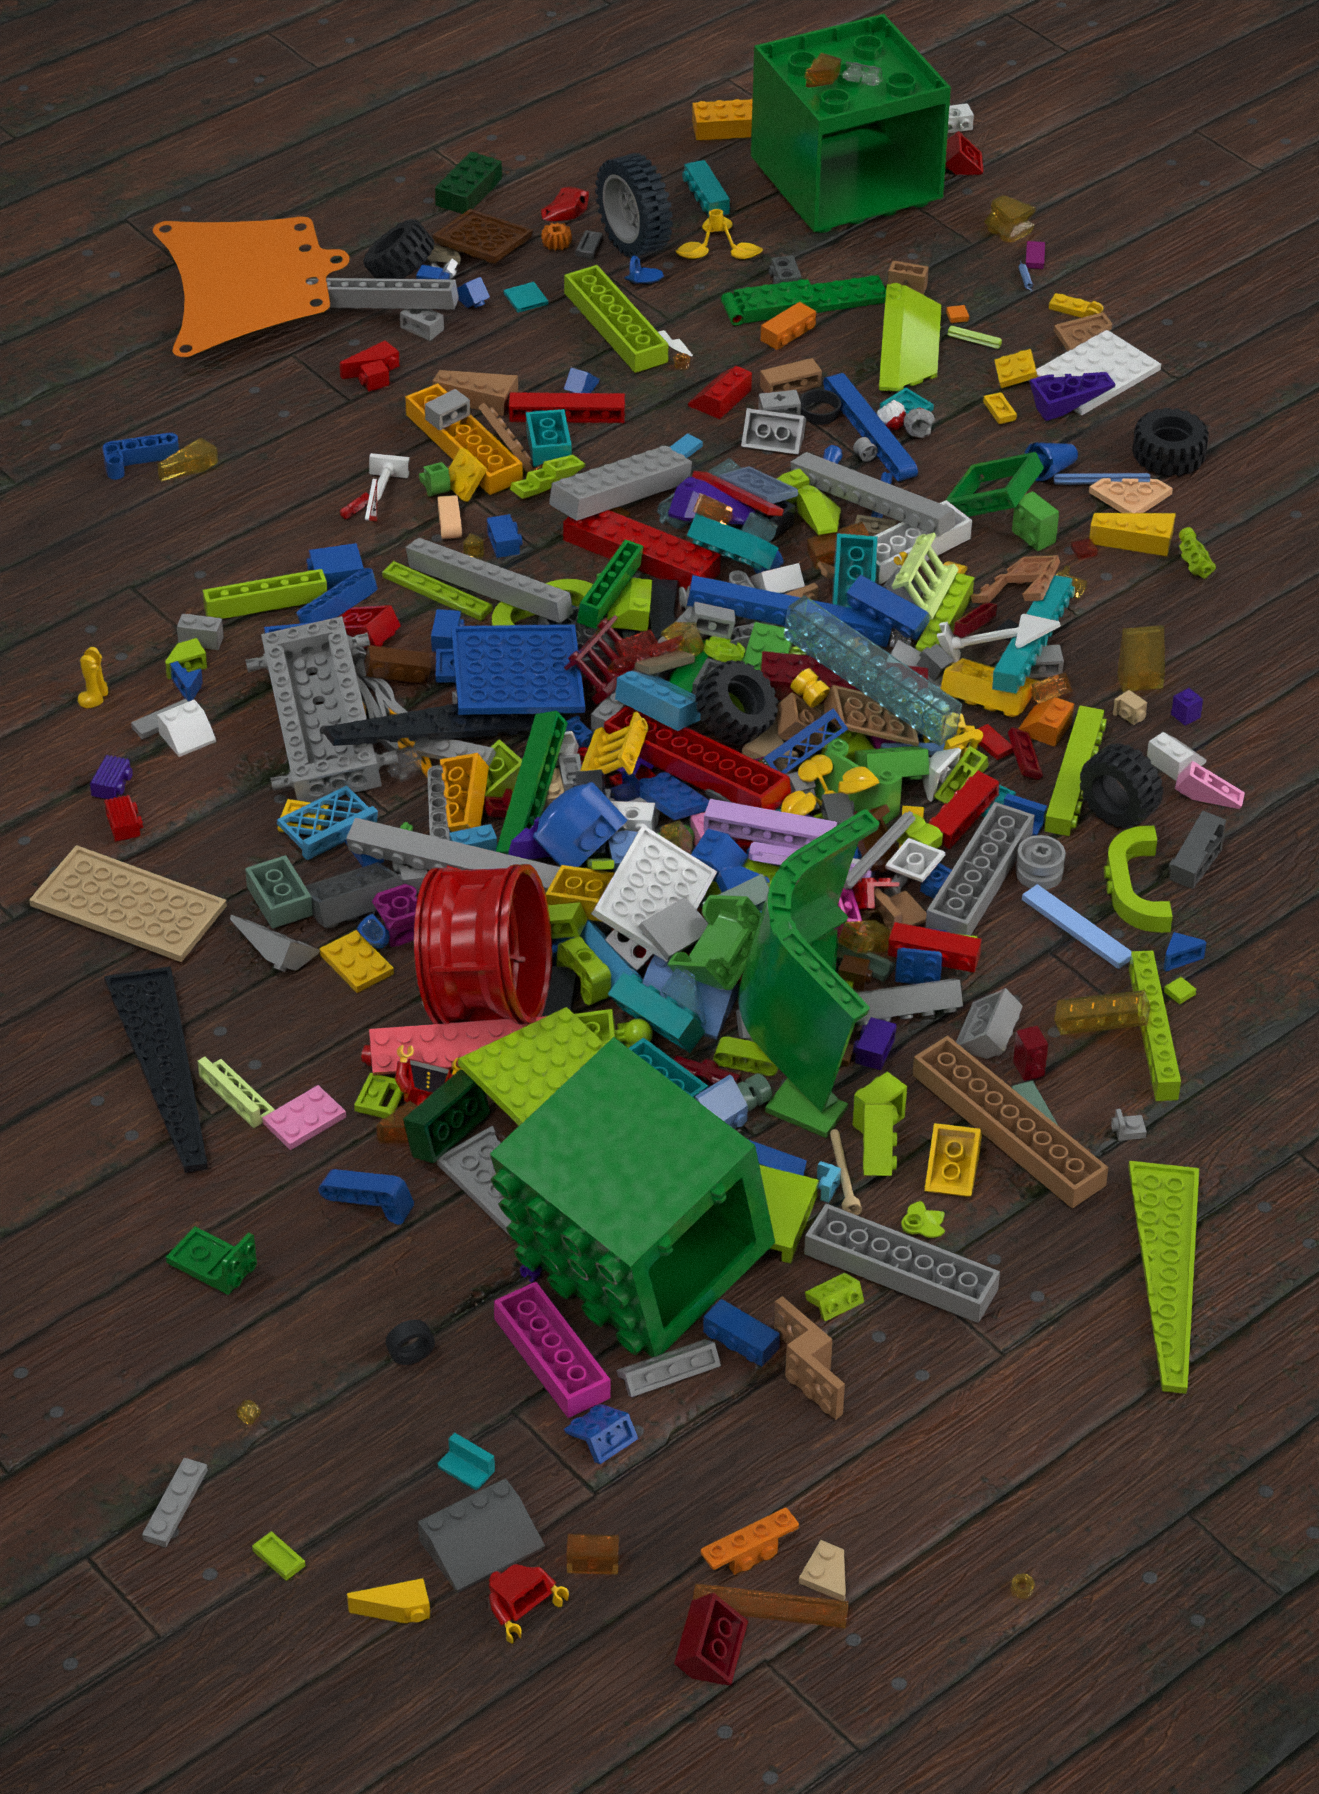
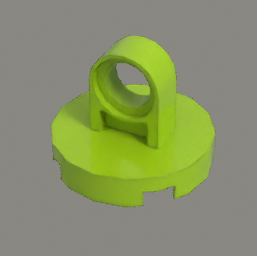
M712 636L709 641L706 639L704 652L714 660L721 662L733 660L736 662L737 660H743L745 648L738 642L737 646L730 643L731 639Z

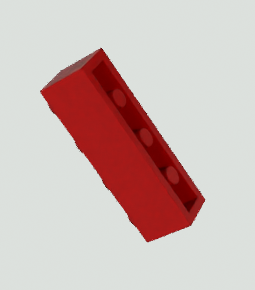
M978 770L966 780L965 785L960 790L954 793L953 798L942 806L940 812L930 819L928 824L939 828L943 834V846L951 849L999 796V781Z
M894 922L889 937L887 956L897 957V950L899 948L936 951L942 953L941 966L975 973L980 957L982 939Z

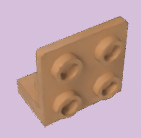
M878 887L874 888L875 908L870 910H876L882 914L884 926L890 933L894 922L913 926L926 922L927 913L907 891L888 897Z

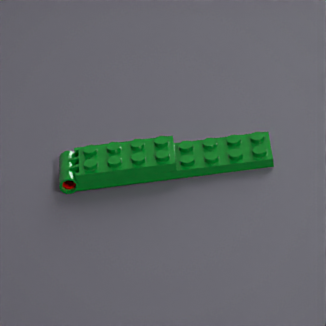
M879 275L816 283L813 285L810 284L808 279H801L792 282L736 289L734 294L731 292L724 293L721 296V302L732 325L739 326L744 323L771 320L798 302L815 310L816 313L882 304L886 300V289Z

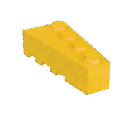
M1094 513L1090 527L1089 544L1168 556L1176 513Z

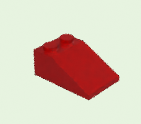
M391 605L351 607L339 616L343 617L347 635L355 637L356 635L367 633L371 646L381 647L383 642L387 638L392 637L395 631L401 627Z

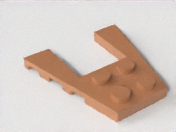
M1058 555L1021 558L1007 569V574H999L995 577V582L992 585L986 584L980 588L981 593L972 594L970 596L972 603L991 602L1007 583L1023 584L1025 582L1033 583L1022 594L1024 601L1043 600L1060 564Z

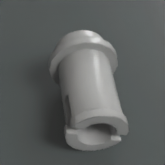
M896 873L891 882H899L900 887L885 888L884 893L888 897L900 893V889L908 880L907 877Z

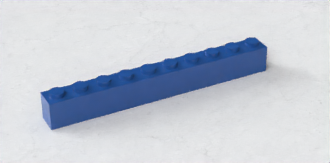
M692 576L687 606L693 607L694 602L734 610L735 616L845 639H860V642L887 647L891 628L886 627L883 622L876 618H870L862 610Z

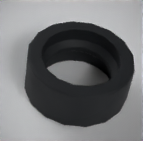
M421 1320L402 1322L395 1326L386 1337V1347L392 1359L401 1365H410L421 1361L432 1352L435 1346V1339L428 1325ZM420 1337L413 1344L401 1347L408 1340Z

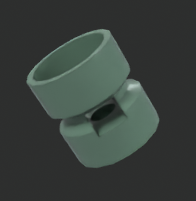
M759 1073L747 1078L745 1082L737 1084L748 1105V1112L757 1105H762L772 1098V1090L768 1081Z

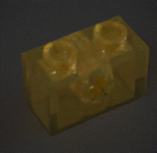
M876 920L844 922L839 943L855 953L885 952L888 949L892 930Z

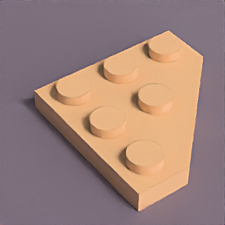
M1102 478L1089 487L1090 494L1121 513H1144L1172 495L1173 490L1172 487L1158 479H1150V482H1138V479H1122V482L1111 481L1110 478Z

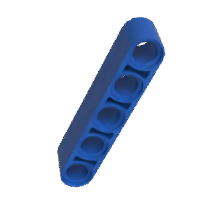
M364 568L357 571L297 611L299 623L319 622L336 618L373 594L378 589L373 570L371 568Z

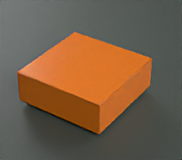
M965 305L946 307V314L950 323L969 321V314Z

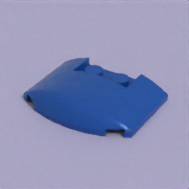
M593 782L572 787L559 795L539 818L537 832H534L533 838L560 867L561 865L579 867L628 820Z

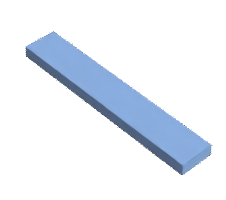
M1038 884L1022 894L1024 902L1119 969L1130 961L1131 950Z

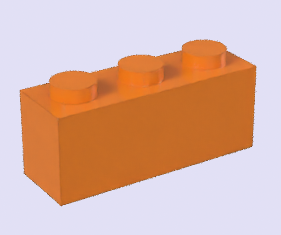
M798 302L761 325L760 341L776 350L780 349L815 327L816 311Z

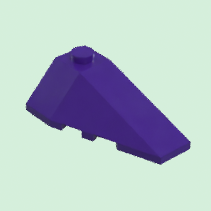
M1107 372L1084 373L1082 376L1065 374L1064 377H1054V374L1030 379L1036 408L1045 421L1071 412L1111 390L1116 385Z
M688 477L677 486L668 516L683 521H692V518L699 514L712 520H720L721 523L746 524L756 515V511L709 483L694 477Z
M540 817L534 820V825L530 829L525 828L511 841L508 855L528 860L551 857L533 838L534 832H537Z

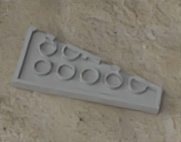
M493 1126L446 1152L437 1160V1165L509 1235L506 1227L511 1223V1220L501 1211L498 1205L503 1196L491 1183V1178L496 1173L490 1153L501 1144L496 1138Z

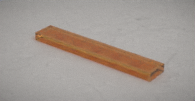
M695 1583L693 1600L714 1592L742 1616L846 1628L849 1601Z

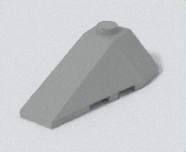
M234 915L230 917V920L262 956L274 963L273 967L286 972L288 968L296 971L319 954V949L301 941L288 938L284 934L269 930V928Z

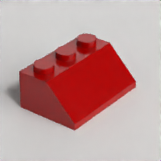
M734 366L718 375L688 403V406L721 419L751 391L752 372Z

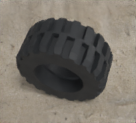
M405 220L403 223H399L394 228H391L386 234H383L369 248L363 258L364 266L374 279H405L406 276L412 274L430 256L432 250H434V239L418 220Z
M1178 408L1155 409L1142 416L1135 425L1133 455L1142 467L1145 466L1146 470L1154 471L1155 474H1165L1171 477L1172 475L1182 476L1184 473L1189 474L1193 470H1197L1205 461L1209 432L1205 423L1189 411H1181Z
M730 660L720 664L707 674L697 686L695 702H698L696 708L697 712L701 714L700 719L702 723L705 722L706 728L710 732H714V736L718 739L723 738L724 742L736 745L750 743L768 730L775 722L778 708H776L778 700L774 696L776 694L774 688L770 686L771 682L763 676V672L759 669H754V666L749 663L745 664L743 661L737 660L735 662ZM728 692L732 693L739 699V701L743 705L745 713L740 711L733 704Z
M1120 743L1107 745L1083 765L1080 772V790L1083 791L1082 796L1084 800H1087L1090 810H1094L1095 815L1099 819L1102 818L1105 820V823L1109 825L1114 824V827L1132 828L1139 825L1158 809L1163 797L1162 779L1157 774L1156 766L1153 767L1151 760L1142 755L1143 752L1139 749H1133V746H1124V744ZM1117 781H1119L1122 784L1126 792L1120 787Z

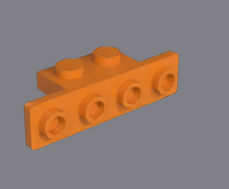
M783 1508L701 1548V1555L713 1570L729 1563V1568L735 1575L741 1571H747L753 1565L763 1560H769L778 1554V1538L798 1529L799 1523L788 1508Z

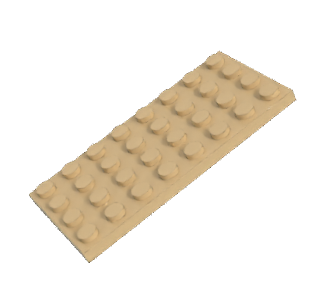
M77 845L29 899L30 906L180 962L184 960L227 907L225 899Z

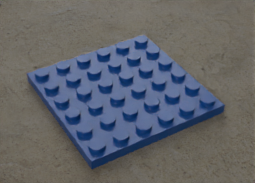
M575 625L451 626L458 715L538 714L558 711L559 713H585L581 670L576 665L567 671L564 668L569 662L567 658L574 651H578Z

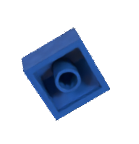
M708 828L691 854L717 871L712 880L713 882H716L723 868L728 866L733 868L739 865L743 867L748 860V855L728 834Z

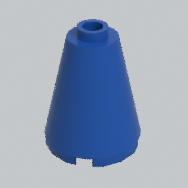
M1037 442L1030 444L1024 453L1036 452L1044 467L1035 481L1048 480L1073 464L1078 458L1076 447L1072 444Z

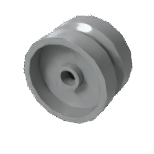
M1037 835L1024 839L1019 844L1015 872L1017 879L1028 888H1032L1037 884L1045 890L1057 886L1062 881L1066 854L1064 846L1058 840L1049 836Z

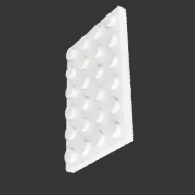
M1105 330L1085 343L1078 345L1073 350H1069L1039 367L1036 371L1038 377L1054 374V377H1064L1065 374L1082 376L1084 373L1107 372L1115 382V387L1073 410L1082 416L1160 371L1161 363L1112 332Z
M642 825L591 915L667 962L668 960L663 957L638 926L644 920L684 897L697 910L717 871Z

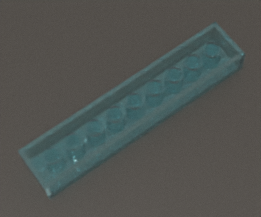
M805 595L788 606L784 638L796 645L937 745L941 746L946 740L957 734L962 703Z

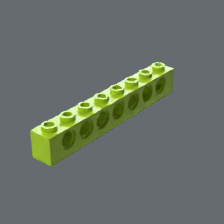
M1131 951L1129 974L1155 1101L1178 1100L1181 1079L1154 952Z

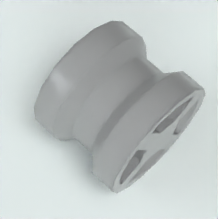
M867 437L858 439L853 446L854 452L864 462L871 461L878 452L877 447Z

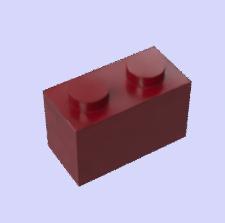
M1033 1026L1016 1031L1013 1063L1022 1079L1026 1081L1044 1076L1048 1043L1038 1026Z

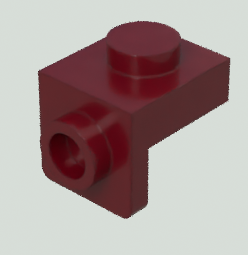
M507 788L502 798L485 796L483 807L487 814L495 818L506 817L513 791Z

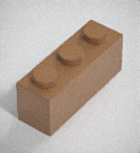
M813 358L760 371V387L764 393L797 390L799 392L821 386L822 370Z

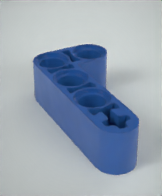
M174 433L110 441L105 443L102 448L107 476L114 480L121 479L125 475L124 466L168 460L179 455L178 436Z
M332 1169L318 1188L320 1195L330 1201L381 1206L386 1218L395 1224H402L414 1207V1201L407 1184L401 1178L393 1175Z

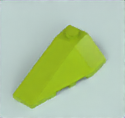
M808 485L798 489V513L818 535L838 532L841 508L814 486Z
M631 578L608 611V620L614 615L617 617V620L611 625L612 628L647 631L652 580Z
M499 739L491 746L496 754L489 766L485 796L502 798L507 788L512 791L514 790L522 759Z

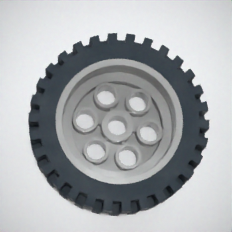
M632 153L607 160L600 166V172L596 176L598 180L595 182V185L598 187L595 189V194L598 195L596 204L600 206L598 214L601 213L602 215L600 220L602 224H605L604 230L606 233L609 232V240H614V247L618 248L620 253H624V256H629L630 258L663 249L670 240L669 235L672 234V230L669 227L673 226V222L670 220L673 215L669 211L671 202L667 200L669 194L664 190L666 187L665 183H661L662 176L660 173H656V166H651L652 162L649 159L646 160V156H641L640 153Z

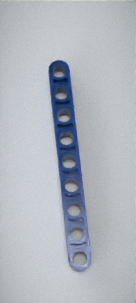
M839 373L825 377L823 380L825 390L834 392L841 399L840 410L862 437H867L877 447V457L898 482L916 477L918 469L914 460L846 375Z

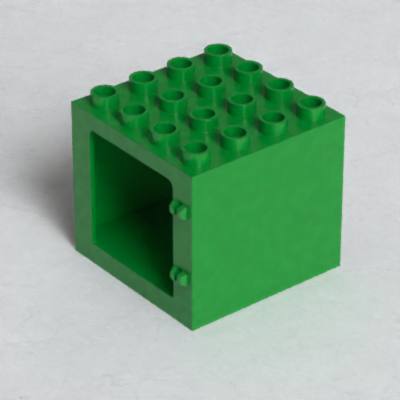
M885 14L755 45L751 157L813 232L825 233L830 231L832 227L846 223L859 224L865 218L877 215H893L897 210L911 206L924 207L930 201L943 198L951 87Z
M615 1037L607 1042L490 1153L496 1173L491 1178V1183L503 1196L498 1205L501 1211L511 1220L506 1230L519 1245L514 1250L516 1258L532 1272L539 1266L550 1274L547 1278L550 1286L561 1297L568 1299L574 1293L585 1302L581 1308L594 1324L602 1327L607 1321L619 1330L616 1333L618 1341L626 1350L634 1355H637L642 1349L651 1357L663 1354L775 1243L756 1146Z

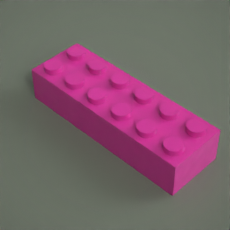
M537 1282L494 1300L495 1321L567 1418L610 1399V1378Z

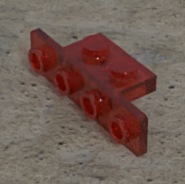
M650 629L617 641L614 646L621 658L613 660L607 670L609 672L615 670L620 672L626 669L628 665L634 664L635 666V662L660 656L666 651L671 653L679 648L678 645L683 638L680 635L658 643Z

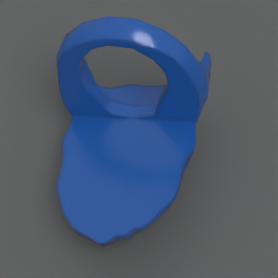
M632 256L630 260V274L624 277V279L632 284H652L664 277V274L656 268H641L639 258Z

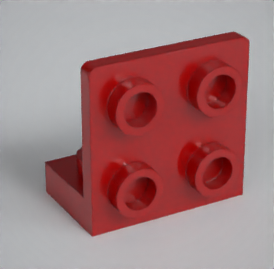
M861 878V882L859 880L851 888L854 892L858 909L875 908L874 888L900 887L899 882H891V878H879L878 882L875 878Z

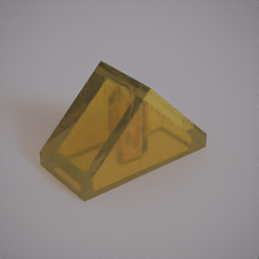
M674 622L661 633L678 650L693 654L695 657L704 651V644L696 622Z

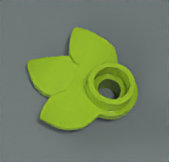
M919 1201L909 1206L907 1214L902 1219L901 1226L908 1234H921L928 1238L939 1237L945 1233V1230L940 1226L944 1220L945 1213L942 1211L926 1210L924 1203Z

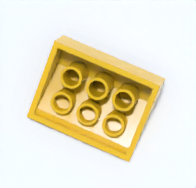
M962 658L945 668L940 693L945 694V697L949 699L960 698L965 700L964 702L967 704H980L987 710L996 711L997 709L1003 711V714L1006 716L1015 717L1024 711L1040 681L1026 677L1024 686H1020L1017 694L992 689L995 668Z

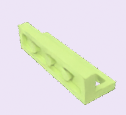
M206 1057L198 1060L199 1077L253 1128L263 1123L262 1117L275 1110L222 1059L211 1063ZM260 1109H264L266 1112L260 1115Z

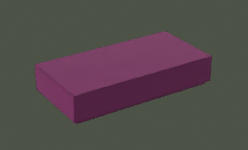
M1027 241L1025 265L1027 268L1044 269L1045 242Z

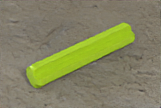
M950 326L948 329L949 337L999 349L1002 344V339L956 326Z

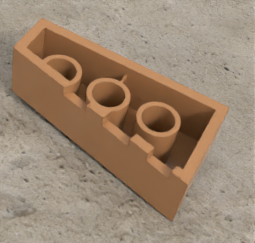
M439 370L432 381L433 385L438 383L447 392L454 389L458 390L470 399V408L480 410L478 406L485 403L488 408L493 407L497 414L505 416L509 409L510 392H518L517 375Z

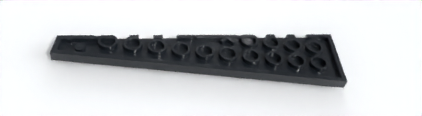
M451 704L326 726L323 734L333 746L363 743L374 744L384 739L389 742H398L400 738L418 741V737L438 740L497 736L499 732L517 735L518 731H527L530 734L536 714L458 715V705ZM560 713L566 721L569 720L564 713Z
M171 966L104 976L105 985L184 1172L208 1169Z

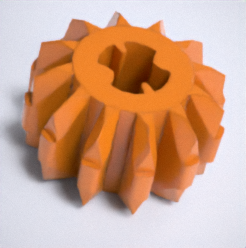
M550 223V225H545L542 230L541 239L543 246L548 247V250H563L564 248H569L572 234L570 227L564 223Z

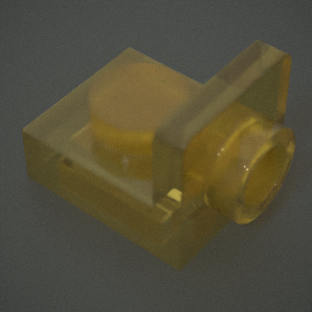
M1065 566L1062 572H1058L1057 576L1073 578L1072 586L1075 587L1074 598L1079 599L1086 590L1088 581L1070 576V567Z

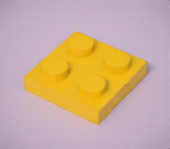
M1031 349L995 359L1001 388L1038 377Z
M462 447L449 467L450 489L463 501L469 502L487 468L467 449Z

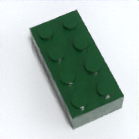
M470 151L435 187V206L460 214H464L469 209H474L502 180V161Z
M460 1069L403 1118L413 1158L435 1163L491 1113L486 1092L463 1070Z

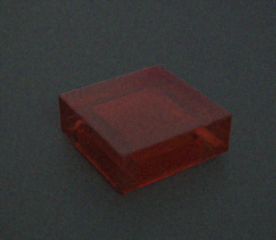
M1090 538L1071 542V549L1079 560L1097 556L1098 550Z

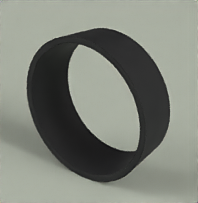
M815 389L805 392L800 397L801 416H804L807 422L823 425L837 419L841 407V399L834 392ZM823 402L830 404L835 410L826 414H816L807 411L804 407L811 403Z

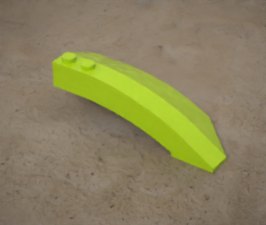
M899 283L887 284L879 380V390L900 391L907 384L914 386L922 383L924 378L933 379L937 377L941 304Z

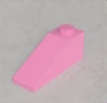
M1194 761L1178 775L1175 790L1192 800L1236 809L1242 807L1245 792Z

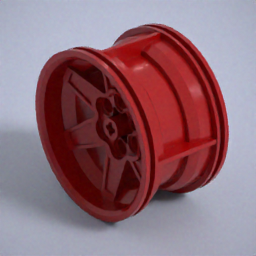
M513 864L508 868L454 870L451 867L432 868L425 875L416 904L414 955L421 999L429 1018L434 1024L449 1025V1023L511 1019L517 1024H532L536 1022V1017L542 1016L551 982L552 935L544 887L537 871L530 864Z

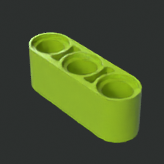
M722 1037L719 1040L713 1057L719 1066L766 1076H773L777 1073L778 1067L755 1042L733 1037Z

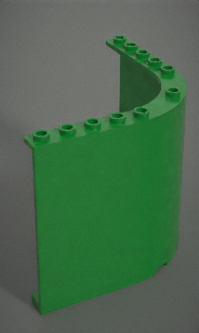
M866 808L801 847L780 865V868L772 878L739 987V1009L747 1032L766 1056L821 1113L837 1103L838 1098L831 1092L855 1022L866 1016L870 1007L809 944L845 923L848 919V916L841 910L838 903L858 842L877 831L880 824Z

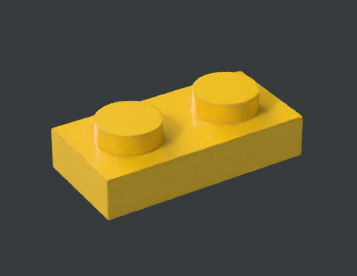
M1001 392L984 396L983 403L998 424L1017 419L1016 412Z

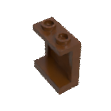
M887 804L869 810L880 824L877 831L858 842L857 846L862 857L888 831L882 818L890 812ZM895 843L870 868L872 872L879 870L881 873L888 870L885 868V865L899 850Z

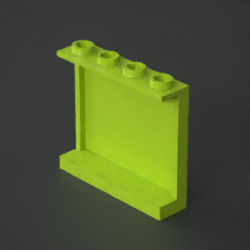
M759 1165L775 1243L770 1249L782 1251V1261L791 1264L817 1199L819 1180Z

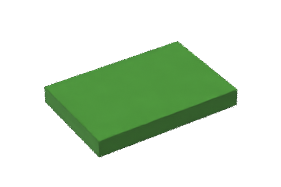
M787 1078L767 1104L765 1112L827 1138L831 1130H833L847 1111L848 1103L838 1099L837 1103L821 1113Z

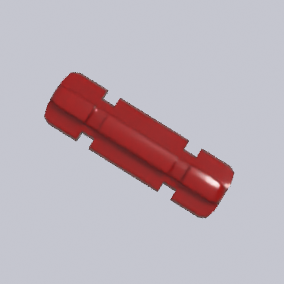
M365 492L340 510V516L348 519L368 505L370 494Z

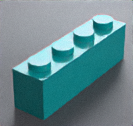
M701 160L684 164L683 180L687 182L690 192L694 193L696 201L701 204L703 212H706L708 217L709 211L713 209L722 210L723 215L729 214L730 198L706 161Z

